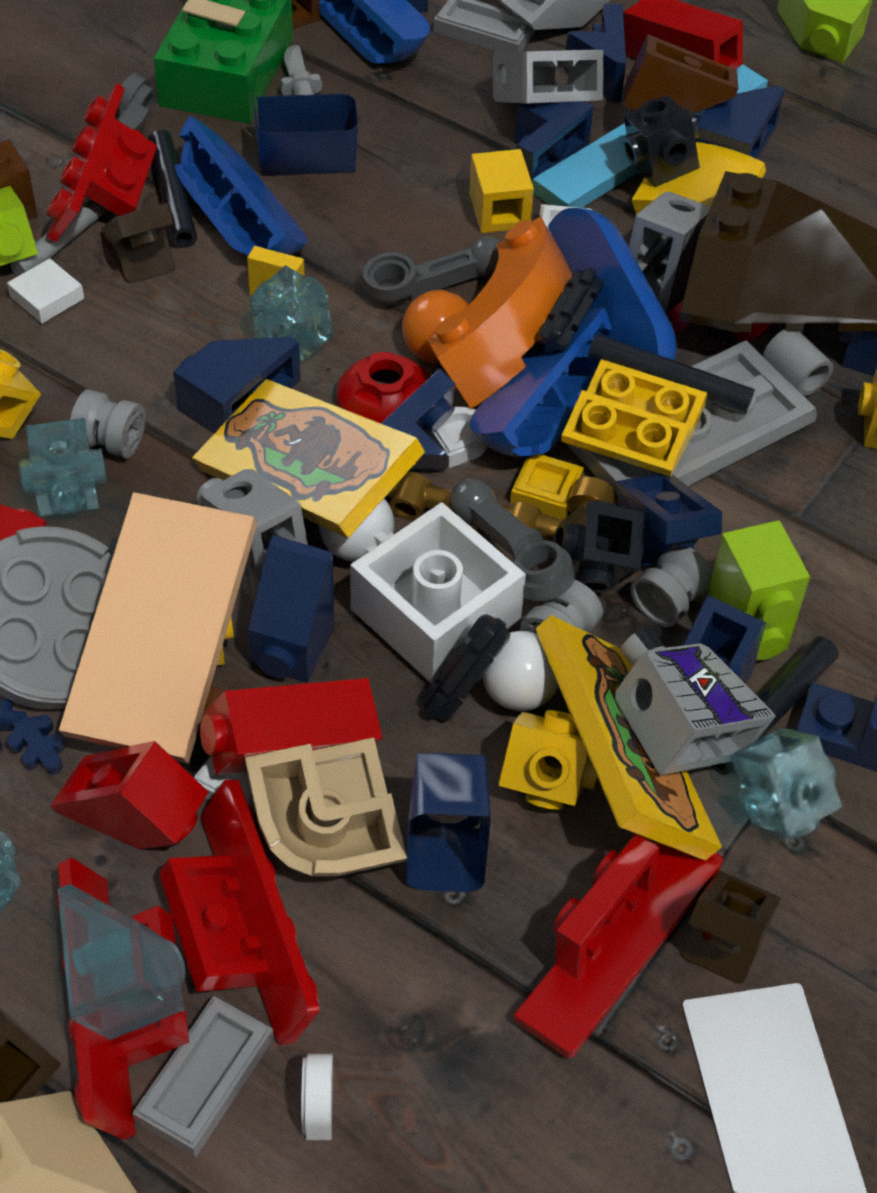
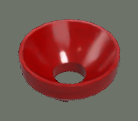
M392 352L374 353L356 361L343 372L337 385L336 406L382 423L426 382L430 375L421 365L409 358L392 354ZM389 369L399 373L401 379L392 384H380L370 376L378 370Z

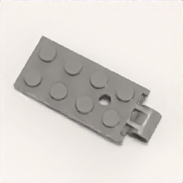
M784 329L769 342L763 356L745 340L693 365L692 367L754 388L755 392L746 415L706 402L688 446L672 475L689 486L815 422L817 417L816 408L804 396L816 392L827 382L833 372V363L801 332H788ZM566 443L597 478L606 481L615 490L616 481L660 474Z

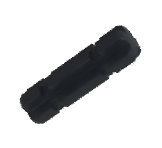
M587 267L585 271L575 270L551 310L548 319H546L538 332V340L545 345V351L553 354L556 350L566 351L572 342L576 332L603 288V281L596 276L597 270L591 267Z
M483 614L476 620L467 633L471 640L468 637L463 638L436 676L440 682L437 680L433 681L421 697V703L425 707L424 712L430 718L436 717L446 722L451 720L463 704L459 697L463 700L467 699L493 663L494 659L490 655L498 656L508 643L511 634L503 620L488 614Z

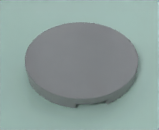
M59 527L26 528L18 530L15 535L0 541L1 696L21 705L38 709L66 708L113 558L108 552L109 548L100 541L78 531Z

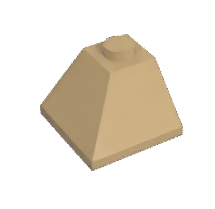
M71 1091L0 1103V1193H137L95 1127L85 1123L76 1103V1098Z

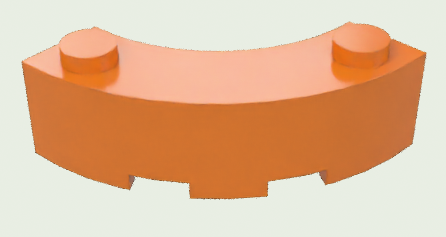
M541 216L534 221H522L506 233L505 240L496 245L499 253L498 263L486 286L461 313L451 315L437 326L435 333L427 338L436 357L451 380L456 384L457 389L470 409L490 397L526 367L521 357L535 343L543 344L538 340V332L546 319H548L551 310L573 275L563 253Z

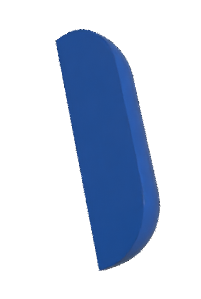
M319 0L320 14L364 58L372 63L390 64L407 59L419 50L430 32L428 21L407 0Z
M190 115L179 134V137L184 139L185 142L181 154V164L175 165V170L181 183L233 249L246 256L250 254L254 246L288 255H293L301 250L308 243L306 235L252 167L224 139Z
M567 208L560 211L547 227L563 253L572 273L575 270L585 271L587 267H591L597 270L596 276L603 281V288L591 308L605 307L612 326V331L605 332L606 336L675 360L677 344L671 322L618 228L604 215L590 209Z
M605 307L589 310L566 351L556 350L553 354L545 351L544 344L535 343L521 357L526 367L502 388L485 399L470 420L471 430L484 445L506 456L530 457L548 452L562 436L581 391H587L599 365L597 362L588 360V353L593 339L597 333L604 335V332L612 331Z

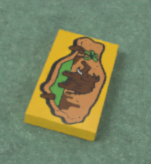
M265 379L200 448L192 459L201 471L222 480L244 469H253L296 499L301 504L303 518L349 538L425 451L419 440L414 436Z
M550 615L536 628L537 636L618 826L696 858L707 860L721 849L722 845L687 770L660 775L615 701L617 688L632 669L631 664L621 653V648Z

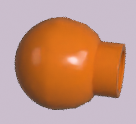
M431 290L415 298L406 309L402 321L403 338L411 353L425 363L441 365L427 338L435 333L437 326L451 315L461 313L469 305L468 302L459 295L445 290Z

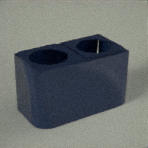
M348 94L258 96L259 130L254 101L255 129L262 176L356 172L358 114L356 100Z
M416 753L408 822L406 882L412 888L422 891H477L485 884L491 824L486 755ZM427 814L468 817L458 822L444 823L431 819Z

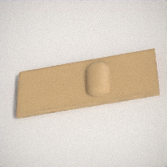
M188 0L182 9V12L235 27L238 26L245 14L243 10L208 0Z

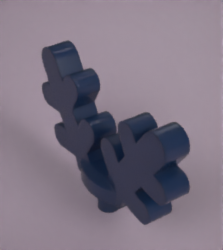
M9 699L0 700V731L13 730L7 738L10 752L19 753L26 745L27 749L22 755V761L26 769L34 770L40 763L48 774L56 775L60 773L63 764L58 753L65 749V742L61 734H49L53 730L51 717L40 715L28 718L26 711L13 710V701ZM0 740V752H1L2 749H3V746H2V743H1V740Z

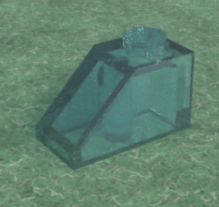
M71 884L58 889L71 1020L112 1040L185 1010L181 981L185 978V964L179 949L172 941L165 939L135 919Z

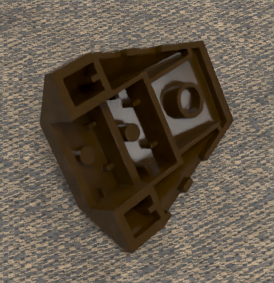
M725 171L698 237L681 308L680 321L732 332H751L752 323H785V331L788 332L803 331L805 323H837L838 331H877V229L779 181L759 178L750 173L738 174Z

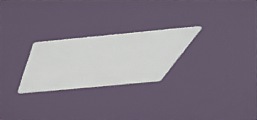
M799 983L685 1000L683 1002L684 1012L733 1191L735 1193H867L802 986Z

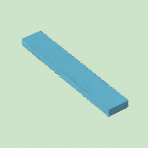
M743 64L737 68L739 88L737 93L767 87L768 80ZM706 109L696 112L693 115L695 116V114L702 116ZM622 124L533 178V194L548 205L583 208L639 173L628 160L623 148L622 139L627 136L625 124Z

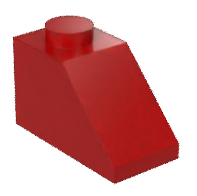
M156 741L84 756L50 806L64 817L134 848L146 849L175 845L188 836L197 823L198 816L195 813L209 791Z

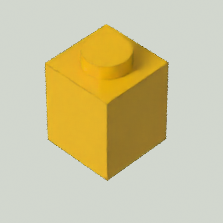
M521 149L471 154L469 194L480 232L507 231L522 221L531 220L534 188Z

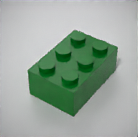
M208 0L245 11L237 27L182 12L181 10L154 57L159 106L250 124L254 117V101L257 112V97L265 96L284 58L285 51L293 40L292 0Z

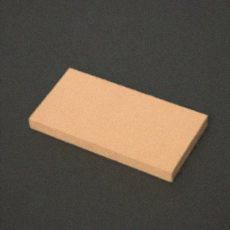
M133 492L60 724L59 731L64 736L115 748L156 741L176 761L189 764L257 528L254 516Z

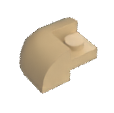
M374 738L313 751L311 744L245 757L259 827L269 849L288 867L310 876H342L407 860L392 794L387 793Z

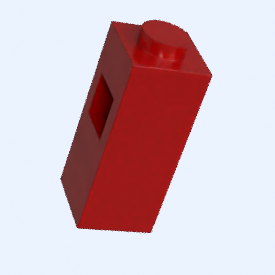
M640 0L623 12L625 51L627 56L637 58L648 34L734 69L743 64L742 20L678 0Z
M369 678L227 690L203 712L200 725L202 746L208 755H212L216 775L247 772L245 757L307 744H311L313 751L374 738L377 744L383 739Z

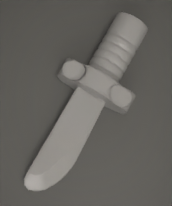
M292 45L288 47L284 54V62L289 76L280 80L282 94L284 96L314 95L320 92L323 86L321 76L306 71L300 46Z

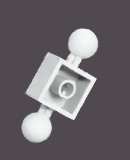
M385 499L379 503L349 538L318 525L321 539L327 549L333 552L336 557L353 562L350 564L351 610L430 683L438 680L436 676L463 638L468 637L471 640L467 633L479 616L488 614L494 618H500L506 623V628L521 619L523 586L525 585L526 574L442 502L396 534H393V512ZM529 631L510 632V639L499 655L495 657L492 654L490 655L494 661L483 675L482 680L488 694L499 705L514 711L534 710L546 704L554 696L559 685L537 634Z

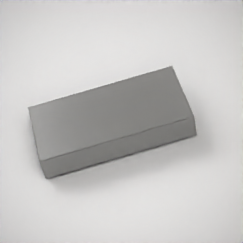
M448 0L434 18V33L496 52L523 51L535 34V30L509 10L476 0Z
M215 996L212 997L189 1030V1043L176 1049L132 1113L134 1122L194 1158L197 1157L274 1040L273 1028Z

